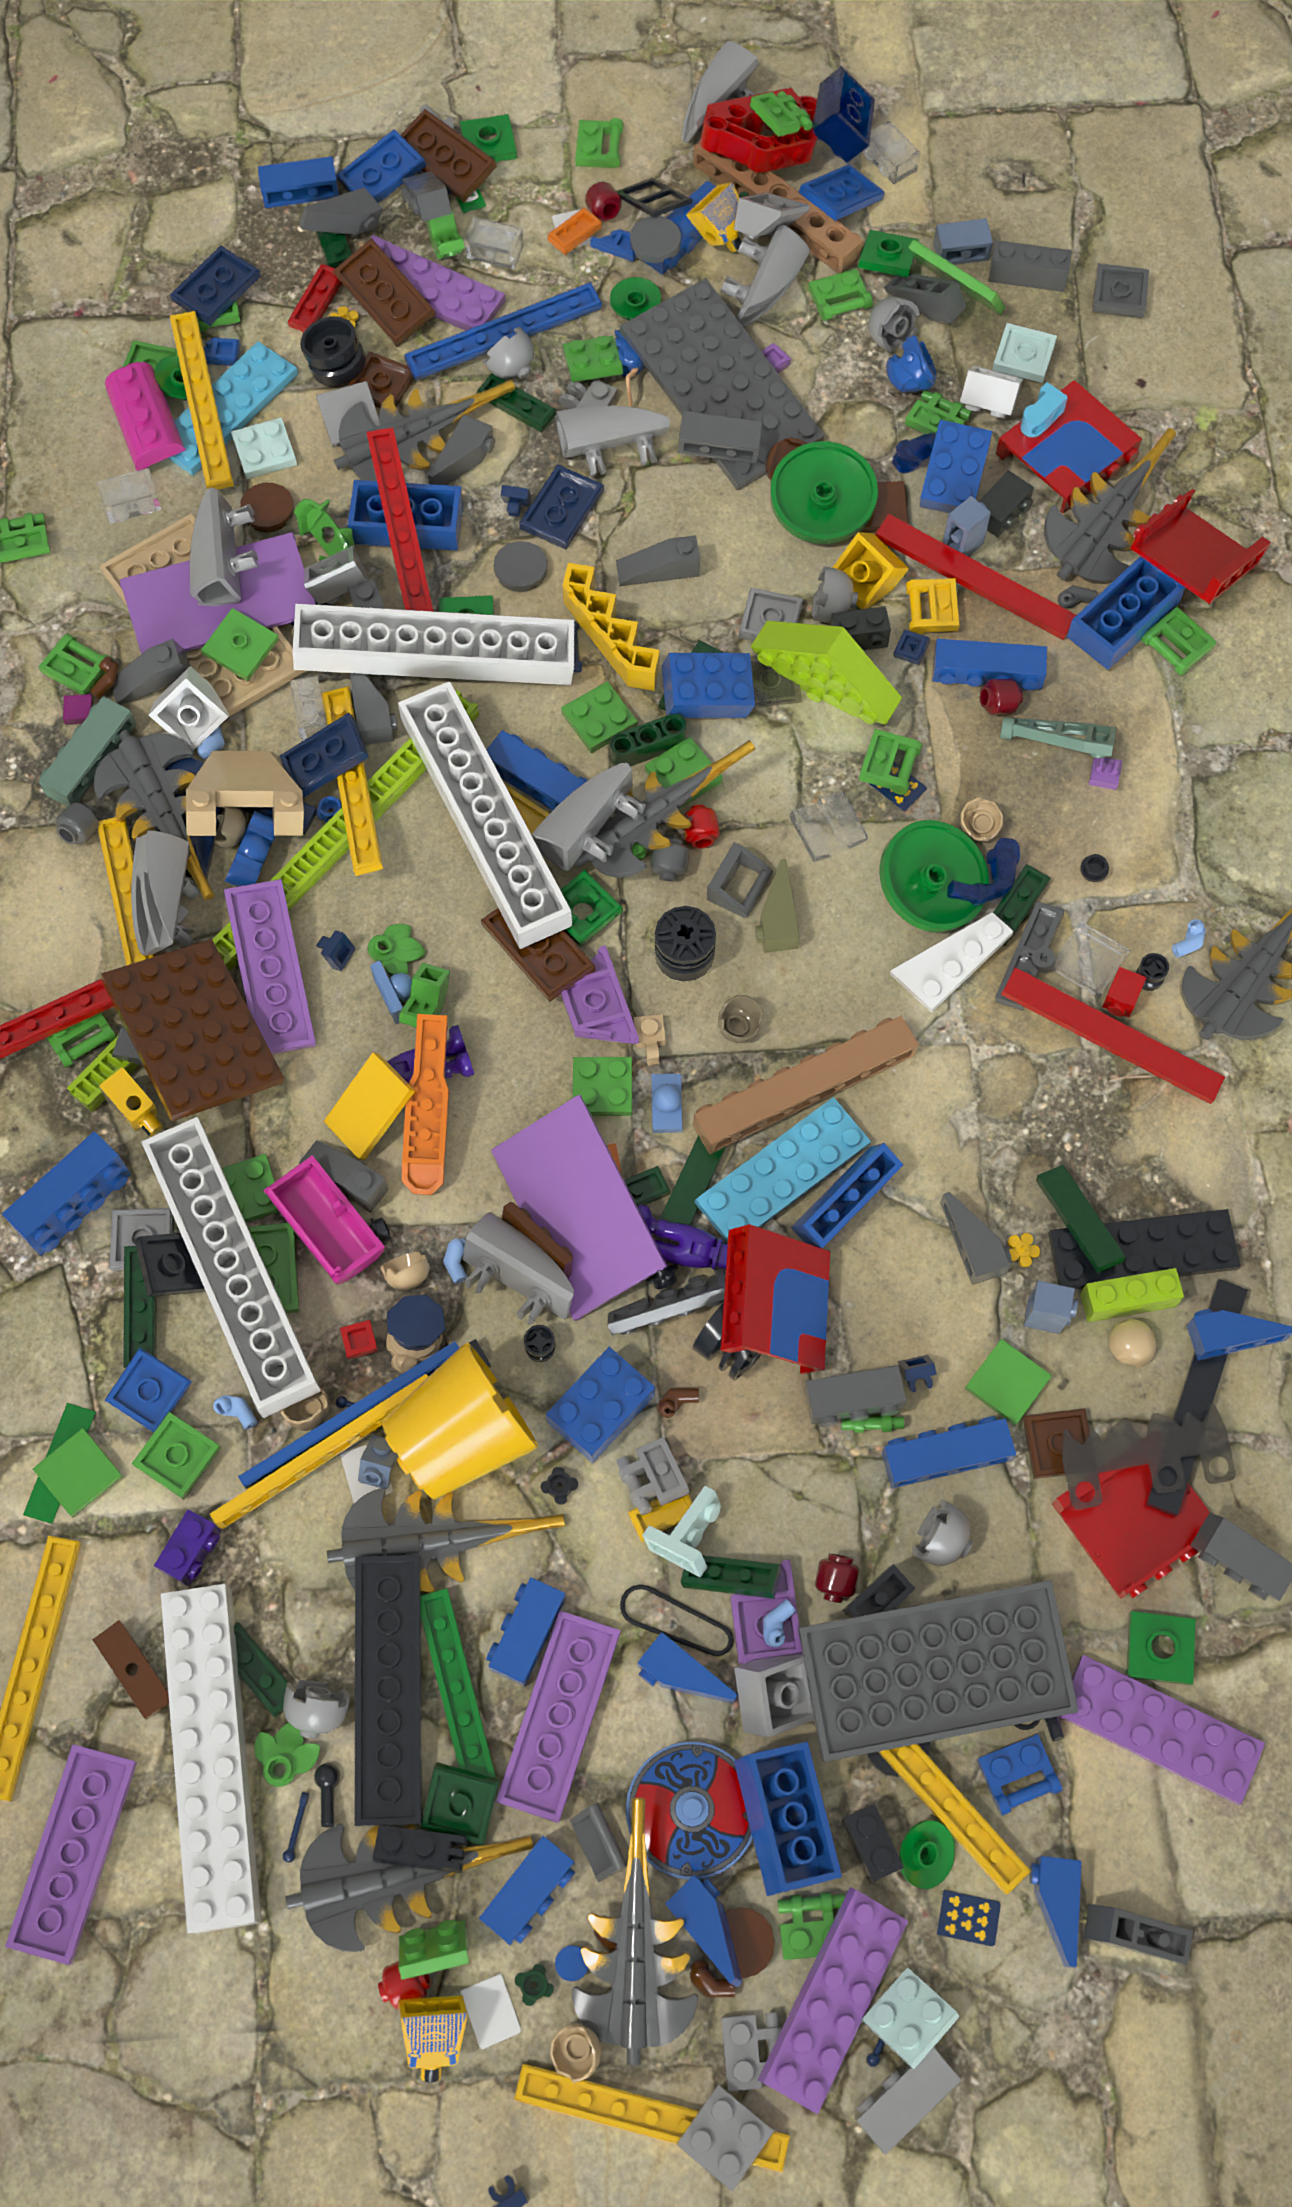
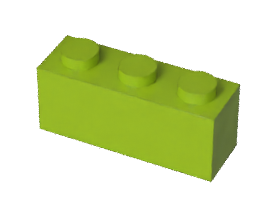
M1176 1268L1087 1283L1080 1293L1087 1323L1174 1308L1184 1298Z

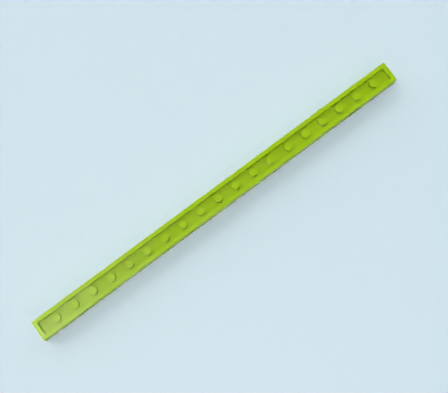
M456 690L455 692L471 722H473L479 716L478 705L475 702L470 703L462 697L461 692ZM411 737L368 780L375 822L427 769ZM342 808L270 880L282 879L288 911L349 850ZM229 922L212 940L230 972L238 964V958ZM118 1036L67 1087L71 1096L92 1113L105 1101L99 1085L121 1067L130 1075L139 1066L138 1064L112 1057Z

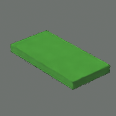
M913 240L908 249L918 263L943 279L958 281L961 291L998 315L1002 314L1005 305L996 291L918 241Z

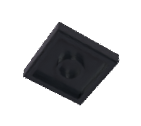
M181 1233L138 1236L135 1239L147 1297L205 1291Z

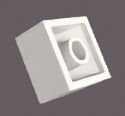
M973 365L968 370L960 402L965 403V408L972 411L980 412V409L984 408L991 410L990 415L1005 418L1006 414L1011 416L1023 378Z
M190 666L153 702L149 716L168 733L183 740L194 751L229 717V713L212 685Z

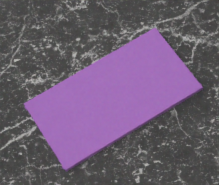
M293 533L236 547L237 556L250 550H255L259 558L256 562L260 565L257 568L239 571L241 600L238 604L221 606L198 605V601L194 597H190V560L120 579V586L124 593L141 654L147 649L170 639H174L186 652L202 648L232 608L270 629L294 622L295 604L316 605L314 598L304 585V567Z
M581 1095L575 1096L491 1149L518 1207L525 1208L539 1227H545L551 1233L553 1240L560 1246L567 1247L573 1255L572 1271L568 1280L574 1288L569 1311L574 1321L580 1320L583 1316L667 1267Z

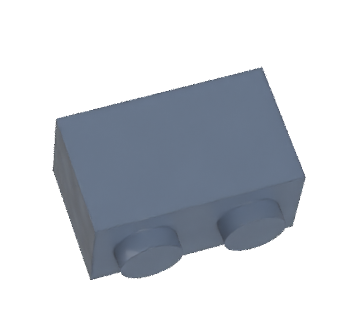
M987 218L936 225L934 237L936 254L954 265L990 260L993 241Z
M970 496L948 514L943 543L968 557L982 546L991 513L986 505Z
M1037 1281L1028 1297L1023 1326L1060 1334L1064 1326H1069L1071 1318H1074L1076 1315L1078 1300L1073 1299L1075 1288Z

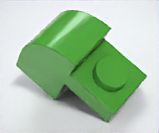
M453 211L450 215L425 221L437 259L462 253V249H465L464 242L457 232Z
M426 963L421 964L412 978L411 995L400 1012V1023L416 1028L417 1014L440 1015L448 990L449 970Z

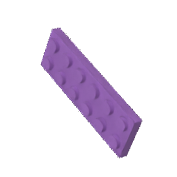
M374 235L371 237L436 312L434 317L466 331L493 320L506 301L505 293Z
M282 879L224 889L247 1007L271 1053L277 1054L315 1047L316 1042Z
M559 1610L496 1800L497 1803L559 1824L621 1630Z
M1085 1655L1080 1657L1072 1677L1078 1712L1058 1717L1237 1805L1242 1804L1264 1748V1742Z
M72 1744L5 1945L6 1948L72 1965L136 1769V1761Z
M849 1888L758 2078L760 2082L814 2113H819L908 1920L860 1891Z

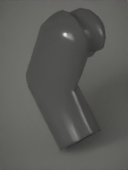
M1072 585L1059 594L1058 603L1063 608L1072 607L1080 601L1090 603L1096 598L1098 591Z

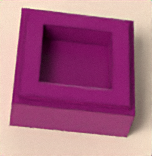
M91 694L64 696L63 721L65 725L82 724L93 706L94 699Z

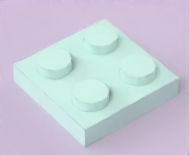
M1007 323L992 370L1043 383L1057 336Z
M282 418L231 431L246 480L297 466Z
M907 1967L862 2020L911 2068L915 2069L960 2016L957 2011Z

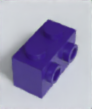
M187 1509L154 1566L162 1573L188 1587L191 1581H194L199 1576L203 1568L202 1563L208 1553L212 1552L218 1544L221 1530L214 1523Z

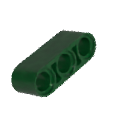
M669 714L614 735L610 741V759L612 764L615 766L620 763H628L631 767L660 756L686 739V720L679 714ZM670 730H677V731H679V732H678V733H670L669 731H670ZM649 739V740H652L653 742H651V743H645V742H643V741ZM620 749L628 750L624 753L618 752V750Z

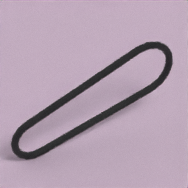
M642 1584L634 1585L627 1589L621 1597V1614L626 1621L634 1626L658 1635L662 1632L671 1640L714 1656L724 1655L732 1647L733 1636L726 1626L649 1586ZM634 1590H647L725 1631L728 1636V1645L721 1651H713L635 1621L625 1611V1600Z

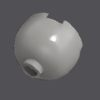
M897 296L881 300L873 308L868 321V331L872 340L888 352H893L898 347L900 350H903L902 344L907 339L906 337L915 336L918 330L914 327L916 316L920 317L917 305Z
M521 327L514 329L516 335L508 338L505 335L488 351L487 355L490 359L485 358L482 360L490 372L503 380H510L516 376L521 379L532 369L529 364L534 358L533 343Z
M823 566L818 580L823 582H820L817 593H814L812 617H814V621L831 623L832 613L849 611L850 608H855L858 593L853 592V582L845 572Z
M942 1499L940 1500L942 1507L939 1510L932 1507L918 1530L917 1534L922 1536L920 1545H914L912 1548L914 1556L935 1566H946L955 1562L960 1556L964 1558L972 1546V1541L969 1539L971 1529L968 1518L959 1508Z
M298 1680L296 1687H293V1684L288 1682L283 1705L285 1718L294 1728L300 1730L299 1734L301 1736L312 1739L318 1738L319 1734L333 1731L344 1721L349 1706L350 1694L344 1689L340 1690V1694L328 1690L330 1684L319 1681Z

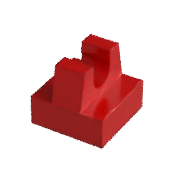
M370 1320L340 1328L348 1360L378 1352Z

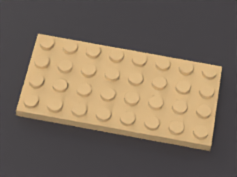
M192 514L185 516L99 566L101 573L126 607L127 603L120 586V579L190 560L191 541L196 520ZM277 627L270 628L269 630L278 635V642L249 681L244 680L204 656L201 652L202 648L187 651L190 666L212 685L229 713V717L306 672L305 670H294L293 647Z

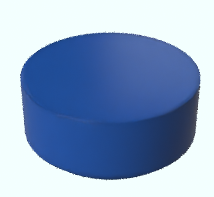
M567 1946L557 1954L555 1968L562 1979L572 1982L580 1980L585 1976L588 1966L583 1959L580 1947Z

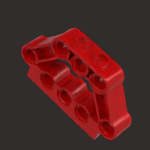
M792 88L771 91L776 96L781 91L791 95L796 100V105L800 109H804L809 114V119L813 122V127L808 131L800 127L798 132L780 137L775 133L770 137L762 135L766 130H773L750 107L752 97L761 94L707 104L700 145L708 152L721 154L759 173L808 163L812 159L818 134L815 128L821 110V103L812 96H798Z

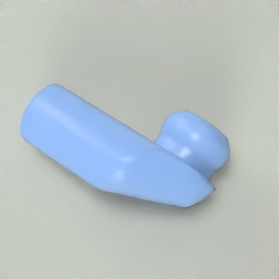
M220 725L202 742V745L198 746L197 752L201 758L207 759L212 751H220L224 747L225 741Z
M1191 920L1188 923L1185 940L1172 945V951L1176 958L1192 953L1202 947L1206 929L1201 920Z
M455 1238L450 1241L443 1259L444 1265L454 1284L462 1283L468 1278L460 1263L466 1240L464 1238Z
M223 1395L214 1401L213 1408L217 1414L238 1417L244 1430L251 1429L258 1424L256 1417L244 1398Z
M787 1599L763 1619V1638L768 1646L777 1648L785 1642L783 1622L796 1612Z

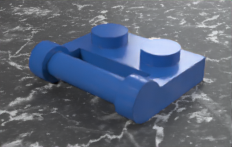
M1038 1734L976 1759L1001 1816L1011 1813V1808L1050 1792L1052 1795L1062 1792L1061 1783L1052 1768ZM1041 1770L1044 1777L1043 1781L1009 1795H1004L1001 1786Z

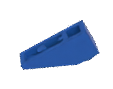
M1204 1309L1198 1311L1186 1325L1198 1360L1283 1342L1292 1335V1326L1225 1310L1213 1312L1212 1309Z
M662 1632L637 1662V1667L641 1670L638 1675L652 1687L657 1683L662 1688L732 1704L738 1697V1694Z
M1039 1856L1036 1857V1863H1031L1030 1884H1035L1034 1893L1064 1967L1077 1968L1082 1861Z
M694 1875L665 1904L676 1918L684 1919V1928L729 1983L739 1987L743 1981L725 1909L717 1898L721 1893L708 1878L703 1881Z

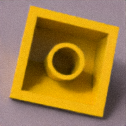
M863 532L856 534L832 567L850 576L853 582V592L858 593L856 605L860 609L871 607L891 592L909 569L875 534Z

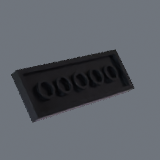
M1228 1209L1104 1223L1126 1257L1123 1263L1099 1273L1096 1272L1068 1228L1053 1229L1048 1232L1058 1285L1075 1289L1084 1288L1087 1283L1176 1268L1178 1276L1182 1277L1238 1270L1241 1267Z

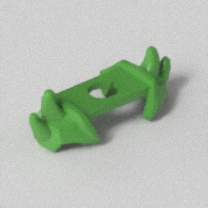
M309 498L302 499L294 510L301 536L309 532L312 533L329 556L352 545L354 546L352 529L339 528L326 511L330 503L329 499L322 504ZM331 527L334 531V538L330 543H327L324 530ZM320 555V556H319V561H321V560H323V559H325V558H327V557H324V556H321V555Z

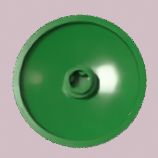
M829 441L808 443L788 453L776 467L770 487L771 506L779 523L795 537L816 544L842 542L860 532L872 518L878 496L877 479L866 459L848 446Z
M935 820L911 823L898 831L889 840L881 855L879 876L883 893L893 910L903 920L918 929L935 933L959 929L974 919L985 904L989 890V874L983 855L969 836L950 824Z

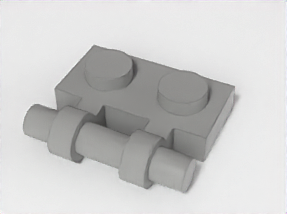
M664 1437L635 1449L639 1458L638 1461L630 1463L627 1456L617 1460L620 1469L618 1474L621 1481L627 1484L630 1490L629 1498L632 1505L637 1506L641 1515L651 1512L652 1508L649 1504V1499L656 1496L662 1506L690 1493ZM646 1473L650 1483L641 1486L638 1477Z
M779 2012L765 2014L767 2028L762 2029L756 2028L755 2014L721 2018L728 2092L762 2088V2082L758 2078L766 2061L760 2062L758 2040H768L770 2055L783 2028L780 2027Z

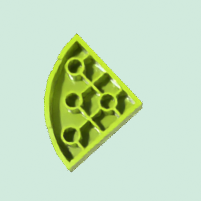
M766 621L750 646L758 655L757 659L762 664L770 666L793 685L805 691L806 696L810 700L817 703L823 700L852 716L860 718L868 724H873L874 722L887 724L902 699L901 695L844 627Z

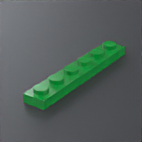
M446 1588L422 1595L421 1618L458 1766L464 1770L496 1778L449 1591Z

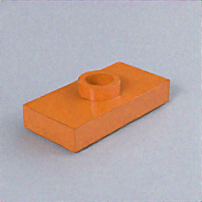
M584 207L547 234L548 241L566 255L602 228V221Z

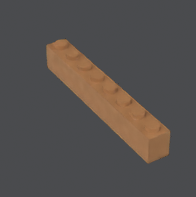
M902 1016L893 1020L892 1018H886L879 1022L876 1028L868 1032L861 1030L845 1043L836 1042L830 1045L824 1053L817 1056L815 1054L808 1055L800 1061V1064L792 1068L789 1066L783 1067L773 1077L765 1081L764 1079H758L751 1083L748 1089L740 1093L737 1091L731 1092L723 1097L721 1102L713 1106L712 1104H706L700 1107L696 1114H694L693 1127L710 1155L914 1057L919 1043Z

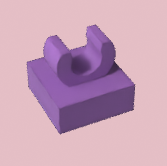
M1094 757L1088 785L1116 790L1119 783L1122 760Z

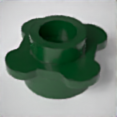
M535 1964L531 1971L527 1973L520 1972L515 1977V1985L520 1987L523 1994L522 2001L527 2006L534 2005L536 2000L543 1996L550 1997L553 1994L554 1987L551 1983H548L545 1976L546 1968L541 1964ZM533 1981L537 1982L536 1988L531 1987Z

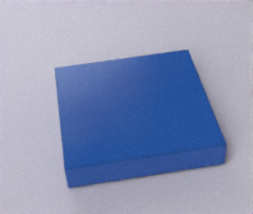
M139 1348L105 1398V1401L147 1429L155 1432L167 1414L174 1411L193 1381L144 1349Z

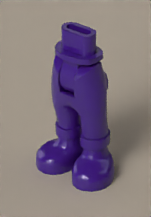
M459 1025L452 1026L448 1031L446 1057H456L448 1062L446 1060L445 1079L451 1078L452 1074H461L464 1077L473 1076L475 1074ZM415 1049L400 1053L387 1061L409 1084L414 1074Z
M638 1206L650 1233L679 1242V1245H673L660 1240H654L665 1261L689 1268H710L711 1266V1269L716 1270V1267L726 1269L728 1244L723 1243V1239L719 1238L717 1241L718 1238L710 1233L690 1225L668 1222L661 1218L658 1221L652 1216L648 1206Z

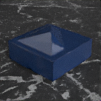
M904 629L893 652L894 657L920 665L930 644V638Z

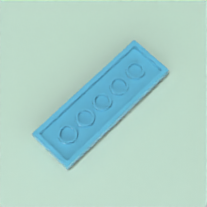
M259 341L212 384L225 445L232 439L231 431L242 429L298 375L297 367ZM188 407L174 421L185 451L168 459L194 476L202 468Z
M832 1097L696 1198L694 1203L728 1243V1232L730 1229L748 1224L761 1228L867 1148L871 1141L838 1101Z

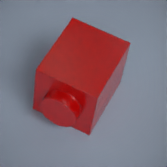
M1119 967L1102 1008L1107 1009L1115 1016L1129 1018L1147 977Z

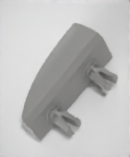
M727 41L716 54L701 77L688 105L681 136L683 142L689 143L703 129L707 104L727 101L734 97L742 98L755 95L746 86V82L759 65L757 57L739 44Z
M785 225L777 227L768 246L766 245L765 247L744 236L737 252L755 259L758 262L757 265H759L751 285L744 286L727 275L720 292H724L741 301L740 304L742 306L736 318L743 328L764 315L782 297L799 273L810 252L804 240Z
M626 406L573 408L557 411V416H555L564 459L585 454L590 477H595L596 465L600 475L607 473L601 450L635 442L639 451L641 465L647 463V454L651 464L658 461L651 438L666 435L670 428V419L666 415Z
M209 488L204 494L196 516L191 541L190 597H194L198 601V605L201 606L238 604L241 600L239 571L260 566L256 562L259 558L255 550H250L238 556L236 553L234 527L254 522L255 519L252 517L255 515L253 508L250 504H247L232 511L230 504L218 489Z
M620 763L604 770L565 798L531 835L540 853L564 871L571 869L584 850L602 862H606V854H612L613 846L596 838V834L616 808L631 816L634 820H638V812L643 814L645 809L644 803L627 795L633 787L632 768L628 763Z
M150 830L147 831V834L136 837L131 889L135 938L140 953L149 956L172 945L174 940L184 947L192 942L193 938L189 935L194 933V931L177 923L182 893L194 899L200 892L196 888L195 881L185 875L190 849L189 842L171 834Z
M492 1212L485 1214L472 1227L465 1240L462 1260L475 1267L472 1274L465 1280L466 1286L470 1289L478 1281L476 1293H481L492 1277L528 1298L521 1309L517 1311V1316L520 1320L531 1311L528 1324H533L543 1308L566 1320L569 1315L574 1288L561 1268L541 1247L525 1234Z

